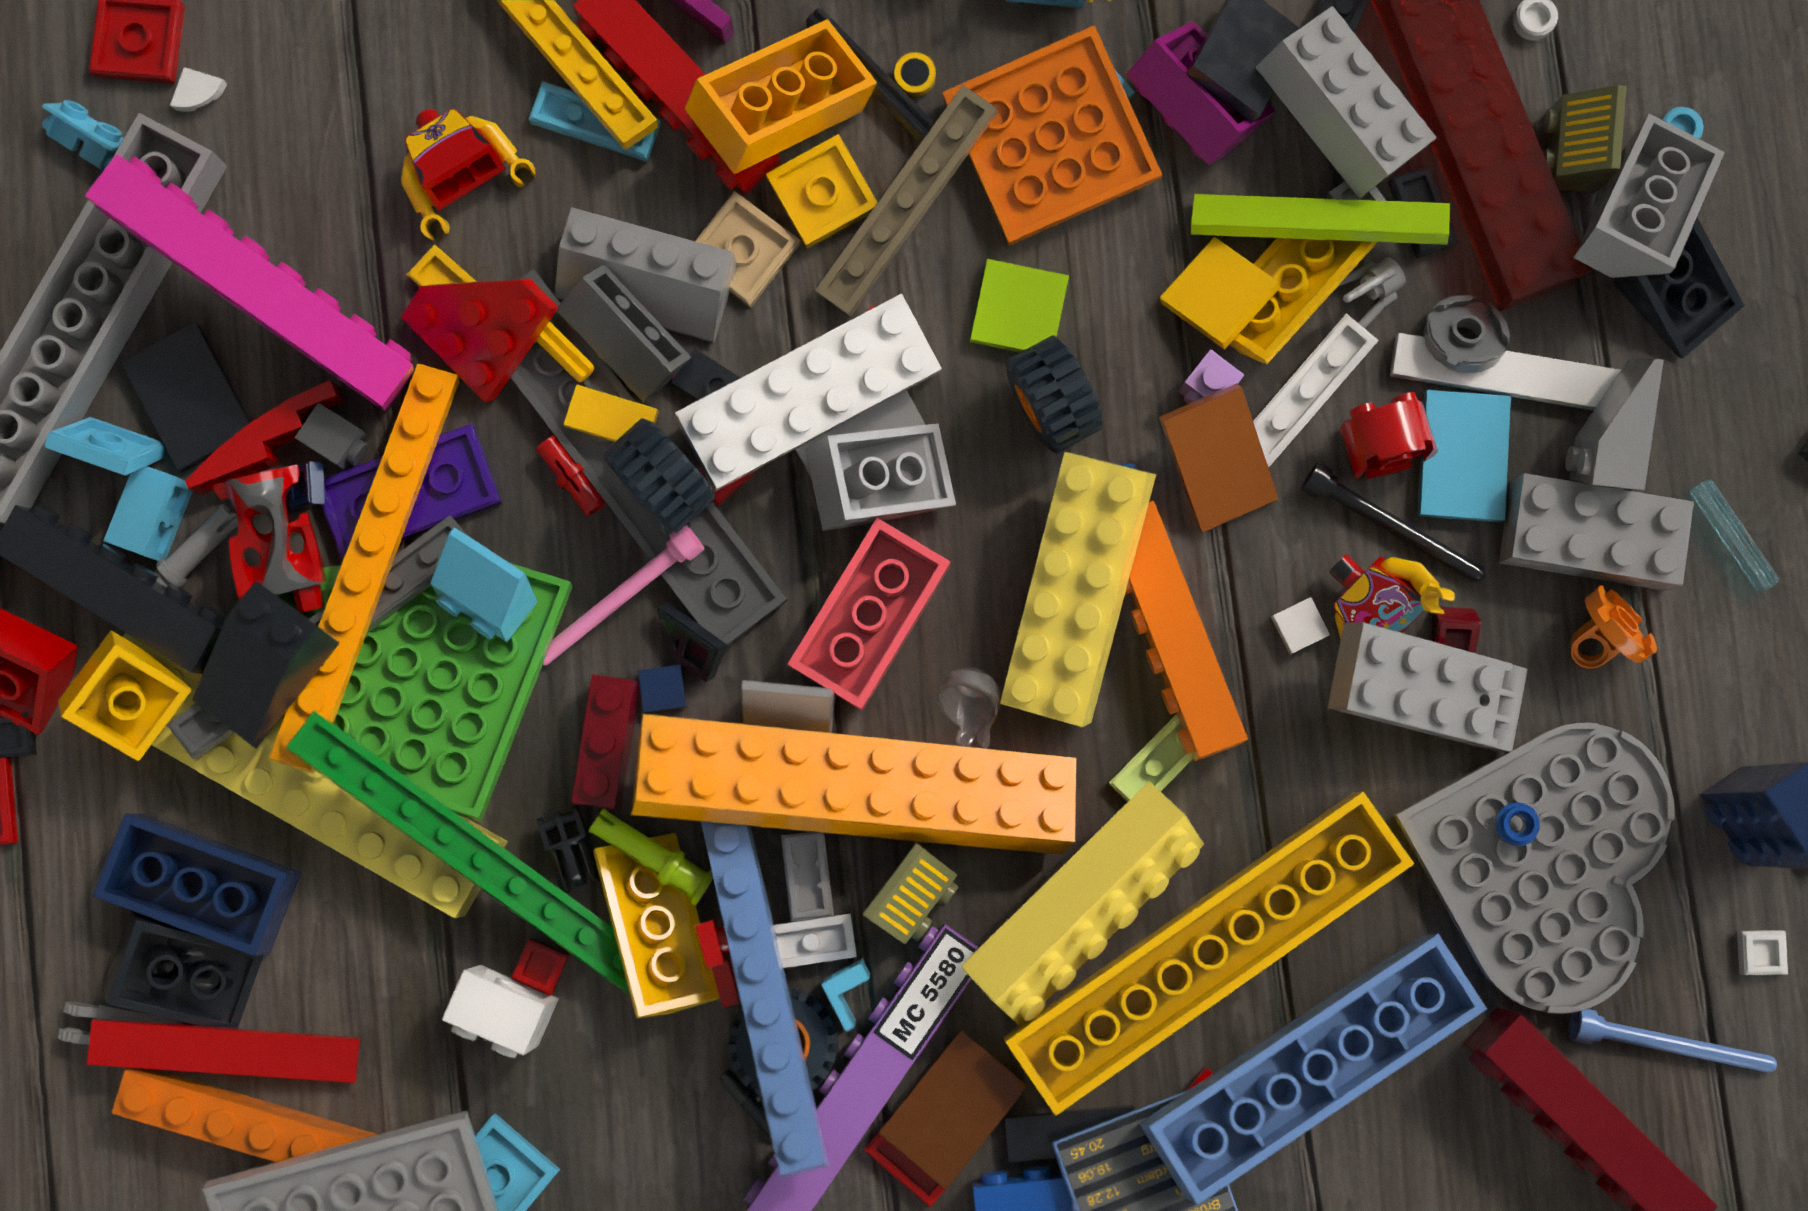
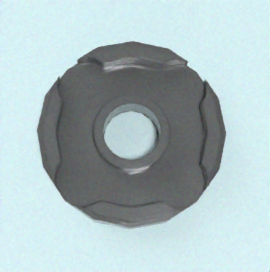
M1456 295L1439 301L1425 322L1423 336L1427 349L1441 364L1462 373H1478L1494 367L1504 355L1510 338L1507 321L1496 307L1490 303L1486 306L1483 303L1477 302L1479 298L1470 295ZM1465 327L1472 330L1476 335V339L1462 337L1458 333L1457 328Z

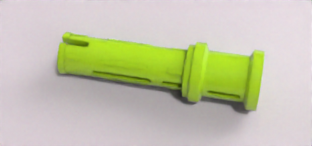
M605 808L602 809L588 831L658 874L656 879L659 880V884L663 886L669 884L690 897V903L694 906L699 902L713 880L712 870L706 872L685 858V853L681 850H674L673 853L609 813Z

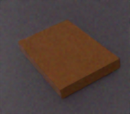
M959 1030L878 1133L943 1189L947 1190L1028 1086L966 1033Z

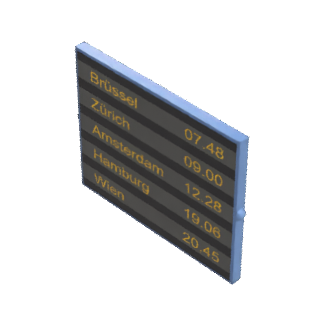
M1188 1090L1051 1142L1072 1201L1071 1208L1073 1211H1238L1229 1184L1199 1205L1186 1200L1139 1125L1140 1122Z

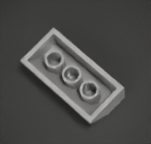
M1648 114L1626 144L1621 155L1620 169L1610 178L1573 258L1611 278L1671 273L1676 266L1725 152Z
M571 207L559 245L554 294L557 300L563 301L582 277L605 265L665 330L715 343L730 293L729 286L731 281H733L737 268V261L732 251Z

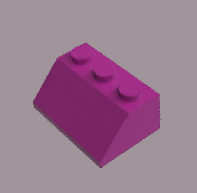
M1192 21L1154 40L1126 73V76L1134 83L1136 91L1159 110L1165 123L1177 130L1190 144L1192 152L1210 166L1233 151L1267 121L1276 110L1267 102L1262 114L1252 123L1186 73L1206 37L1203 30Z

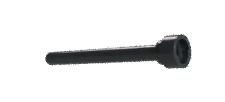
M1317 461L1304 480L1301 490L1315 499L1318 496L1324 499L1329 496L1472 581L1480 582L1485 578L1486 571L1482 566L1338 483V477L1332 474L1333 469Z

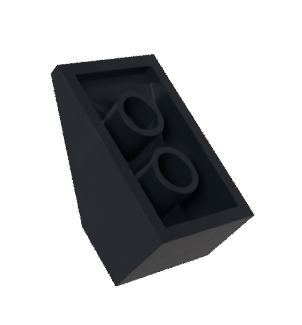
M1698 217L1671 273L1612 278L1621 293L1679 358H1685L1745 306Z
M255 580L227 615L192 700L257 749L340 642Z
M130 910L102 992L106 1004L199 1026L238 1028L264 955L253 956Z

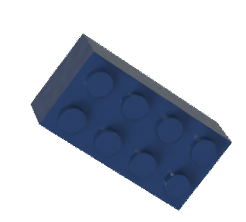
M1808 762L1742 766L1700 793V796L1706 803L1704 806L1706 815L1714 825L1723 828L1731 840L1728 842L1731 852L1741 863L1759 867L1808 869Z
M125 813L93 896L247 954L260 956L271 953L302 872L145 814Z

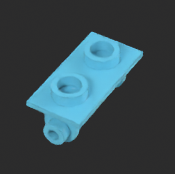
M64 100L63 103L43 104L42 108L52 113L42 123L47 136L71 151H77L80 141H84L79 156L104 171L124 139L121 137L122 132L110 124L97 122L87 115L88 110L78 103Z

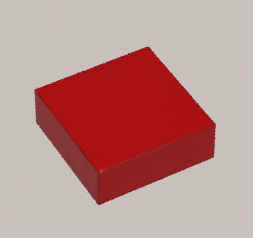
M530 938L525 945L511 979L551 996L570 955Z

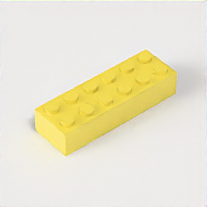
M1064 452L1000 704L1084 727L1092 722L1156 474Z
M1149 781L961 967L994 1003L1021 1026L1025 1021H1030L1037 1017L1044 1009L1045 1001L1057 990L1066 988L1074 980L1076 971L1088 959H1094L1100 955L1107 945V940L1119 928L1123 929L1129 926L1137 917L1138 910L1150 898L1159 896L1167 888L1169 879L1180 868L1188 867L1196 860L1200 853V848L1204 845L1203 841L1186 815Z

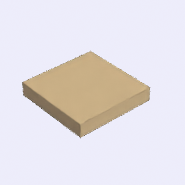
M735 191L696 240V242L734 253L737 268L733 281L730 283L729 291L750 308L801 244L800 239Z

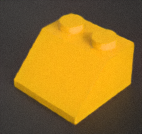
M110 631L58 700L61 717L139 761L192 690L148 652L115 632Z

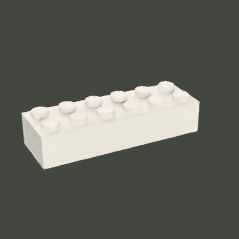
M900 294L677 411L674 418L714 492L932 377L942 368L903 295Z

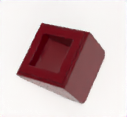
M1439 606L1444 610V614L1433 613L1432 642L1476 653L1482 623L1477 611L1472 608Z

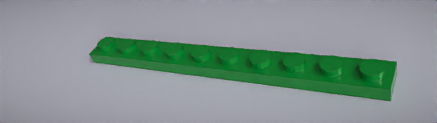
M316 711L311 712L284 747L631 997L613 927Z

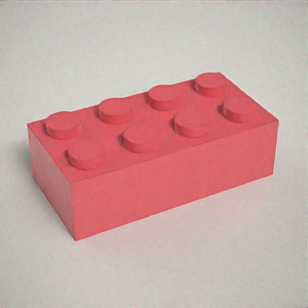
M876 518L787 665L790 669L820 687L832 689L835 696L863 712L949 570L951 562L879 518Z

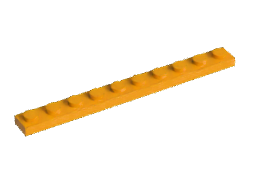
M419 363L416 366L319 623V627L340 642V644L287 709L269 759L273 762L315 774L316 770L284 747L312 711H316L329 722L334 723L460 383L457 374Z

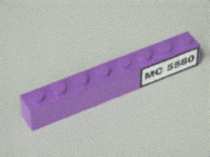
M945 923L940 930L933 926L930 928L918 948L924 951L915 966L909 962L905 964L893 982L899 987L890 1002L885 998L881 999L868 1018L875 1023L865 1038L859 1033L856 1035L843 1054L850 1059L840 1074L833 1069L819 1089V1092L825 1096L816 1107L829 1167L785 1178L780 1176L776 1154H774L768 1163L774 1167L772 1173L765 1182L757 1178L743 1199L749 1204L746 1211H812L972 979L961 966L979 949L978 946Z

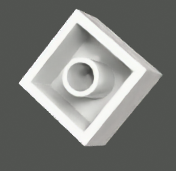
M478 965L463 971L442 1020L453 1025L451 1028L453 1033L469 1040H476L478 1035L492 1041L491 1048L494 1051L516 1058L517 1053L525 1055L539 1046L559 998L552 995L548 996L512 980L511 977L483 965Z

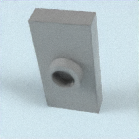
M805 832L781 835L791 921L834 916L825 834L823 832Z

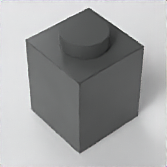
M318 403L295 436V439L344 470H347L352 465L356 466L363 460L369 448V445L366 443L370 436Z

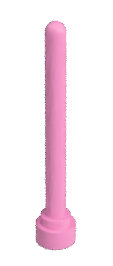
M687 525L677 533H670L671 539L666 542L667 548L552 639L543 665L550 664L675 562L679 561L682 563L686 559L691 561L705 550L704 546L695 533Z

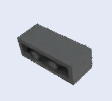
M605 265L582 277L558 305L557 311L565 318L568 325L581 335L595 350L597 356L606 362L624 381L626 387L643 402L661 390L691 358Z

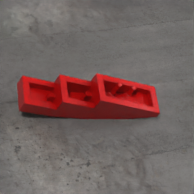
M328 380L289 398L253 420L217 448L185 480L188 489L203 495L213 491L214 484L256 474L280 465L274 449L297 440L295 436L318 403L329 410L346 404L342 389L333 381Z

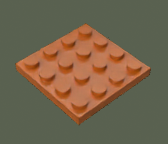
M1095 25L942 92L944 102L948 106L962 85H964L997 108L998 114L968 155L1009 246L1162 178L1161 170Z

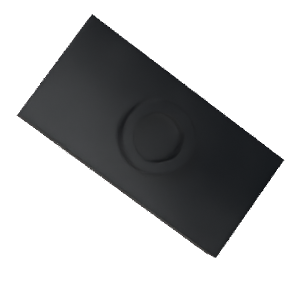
M694 348L690 354L691 358L679 370L671 383L698 401L740 379V377Z

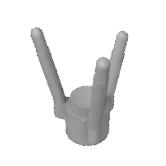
M1386 257L1377 264L1371 261L1360 269L1350 272L1338 285L1339 287L1361 278V285L1345 294L1343 297L1344 302H1350L1364 293L1373 300L1379 297L1380 300L1358 322L1364 329L1387 305L1398 299L1395 291L1406 284V278L1401 267L1390 257Z

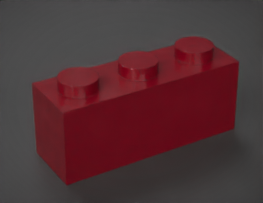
M592 674L572 803L621 809L640 691V683L637 681Z

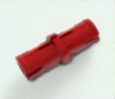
M555 435L549 437L537 447L536 452L540 454L558 478L556 484L560 489H566L584 512L585 517L594 515L607 504L583 473L584 468L581 464H576Z

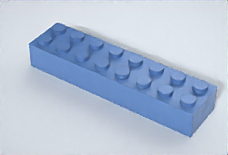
M1439 934L1421 935L1140 1122L1139 1125L1186 1200L1199 1205L1487 1010V1008Z

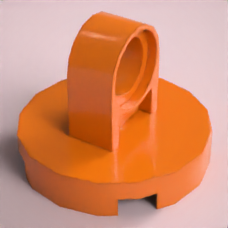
M1600 585L1586 596L1585 604L1592 619L1580 627L1572 636L1571 655L1576 664L1588 669L1598 668L1620 652L1635 663H1643L1656 653L1657 645L1652 633L1646 637L1642 635L1638 624L1643 621L1642 618L1617 592L1612 589L1606 592L1604 586ZM1593 638L1602 643L1603 650L1597 655L1588 656L1580 652L1578 645L1585 639Z

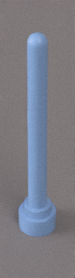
M1592 1009L1572 1012L1569 1021L1570 1040L1590 1045L1594 1041L1600 1042L1603 1038L1766 1073L1773 1072L1777 1067L1775 1058L1770 1055L1607 1022L1603 1016H1599L1597 1011Z

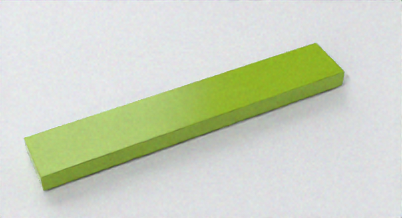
M1194 194L1191 235L1448 245L1450 203Z

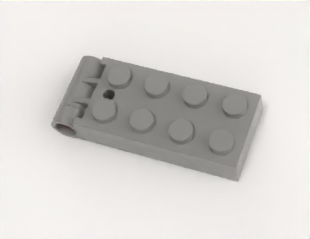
M1344 623L1328 708L1483 749L1508 753L1513 750L1528 669L1371 624Z

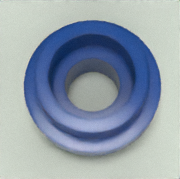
M1516 802L1507 804L1499 810L1495 819V828L1498 836L1507 844L1523 846L1536 838L1540 829V821L1532 807ZM1514 816H1518L1523 823L1522 829L1517 833L1510 828V820Z

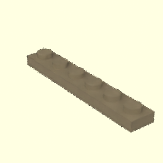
M962 85L815 289L819 295L851 317L998 114L996 107Z

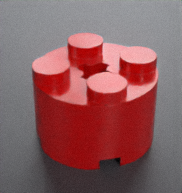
M1414 392L1394 397L1390 400L1391 404L1375 408L1374 403H1366L1349 411L1351 419L1342 423L1340 432L1355 478L1360 479L1364 471L1367 479L1395 474L1412 468L1411 461L1421 454L1425 462L1438 453L1423 403L1417 400Z

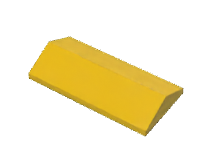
M1276 238L1255 261L1254 265L1277 280L1280 289L1229 345L1244 356L1268 364L1377 242Z
M676 833L650 837V839L672 853L674 850H680ZM614 846L595 848L593 853L636 1019L671 1014L719 999L720 996L712 968H707L695 927V925L700 923L696 906L690 903V897L669 884L665 886L659 884V880L656 879L658 874Z

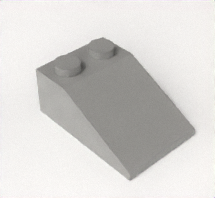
M1628 359L1575 437L1574 446H1570L1568 449L1566 470L1570 471L1569 479L1592 485L1645 490L1664 360Z
M939 423L830 435L805 448L823 531L872 524L876 518L886 521L950 508L956 505Z
M743 680L742 708L744 725L823 733L833 732L836 696L832 689Z

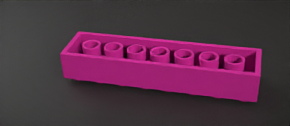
M119 154L115 155L85 195L100 212L385 413L388 411L415 372L413 364L410 363L412 361L411 354L391 339L386 345L376 339L377 333L372 325L356 314H353L348 319L340 313L342 308L338 306L339 302L320 288H317L314 293L304 287L306 282L302 280L303 277L287 264L280 262L277 267L269 262L270 257L266 254L267 251L249 237L244 235L241 241L233 237L232 235L235 232L229 228L230 225L209 209H207L204 215L198 212L196 209L199 206L192 201L193 198L173 183H170L167 188L163 187L160 184L162 180L155 175L156 172L140 159L133 156L128 162Z

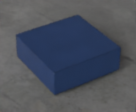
M307 462L298 465L300 470L299 482L289 490L291 510L306 511L324 505L323 462Z
M681 665L638 670L643 713L687 708Z

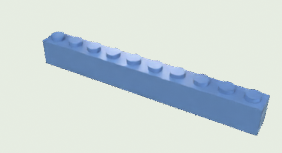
M701 821L780 1176L788 1178L829 1167L751 826Z

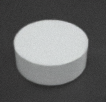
M1523 0L1513 15V25L1516 32L1521 37L1532 41L1545 38L1556 26L1558 20L1557 9L1550 0Z

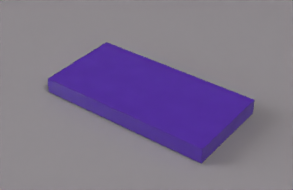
M472 423L440 435L401 541L429 531L449 515L456 521L502 504L478 434ZM382 457L324 478L325 504L321 506L341 561L344 560Z

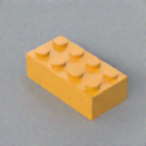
M827 19L698 78L685 110L731 171L736 174L861 113L877 82Z

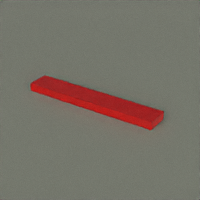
M95 1018L91 1021L87 1065L355 1083L357 1081L361 1037Z

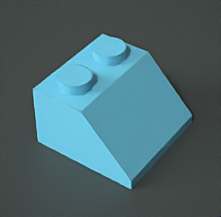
M455 527L448 535L431 580V585L438 596L436 602L453 616L457 617L461 612L472 619L471 626L488 639H492L496 635L505 642H508L538 603L526 574Z

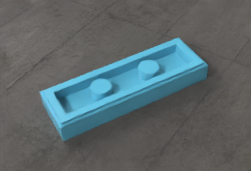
M543 81L529 117V121L533 125L648 162L661 126L660 120L657 119L658 128L625 151L574 91Z

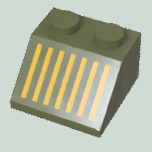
M1616 85L1564 94L1551 108L1547 109L1543 122V132L1549 134L1548 147L1543 150L1540 160V173L1545 174L1544 188L1594 193L1620 169L1627 86Z
M916 843L866 908L863 915L904 944L911 937L918 942L933 922L927 915L935 904L938 903L944 907L959 886L953 882L957 874Z

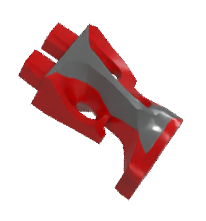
M298 464L214 484L213 486L220 500H232L237 512L238 535L229 539V549L239 600L256 580L276 596H278L277 594L293 591L298 612L302 613L323 607L320 584L326 582L327 579L308 512L300 514L298 520L289 523L286 495L299 482L300 470ZM263 514L270 518L273 524L270 533L262 534L253 526L255 515ZM293 532L302 534L304 549L300 553H294L290 548V536ZM248 548L255 549L259 553V564L254 567L248 566L244 558V552Z

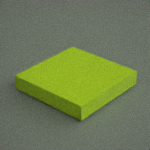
M987 259L970 342L1022 352L1052 335L1057 337L1069 275Z

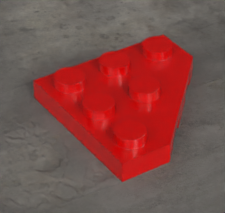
M530 278L430 284L420 286L401 315V318L484 402L495 400L559 306Z

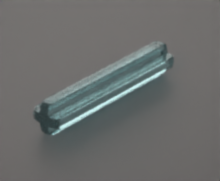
M1707 479L1694 486L1690 490V495L1757 592H1764L1775 586L1779 582L1778 575L1713 480Z

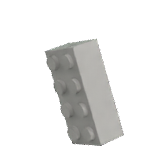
M1333 6L1281 41L1255 67L1359 199L1437 138Z
M1524 473L1510 481L1499 563L1662 591L1683 586L1694 501Z

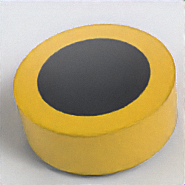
M912 52L902 56L896 63L894 70L895 83L908 96H923L934 86L936 70L934 63L928 56Z

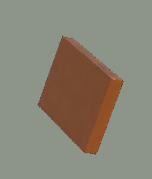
M1236 383L1159 417L1197 528L1202 533L1279 499L1243 389L1240 385Z

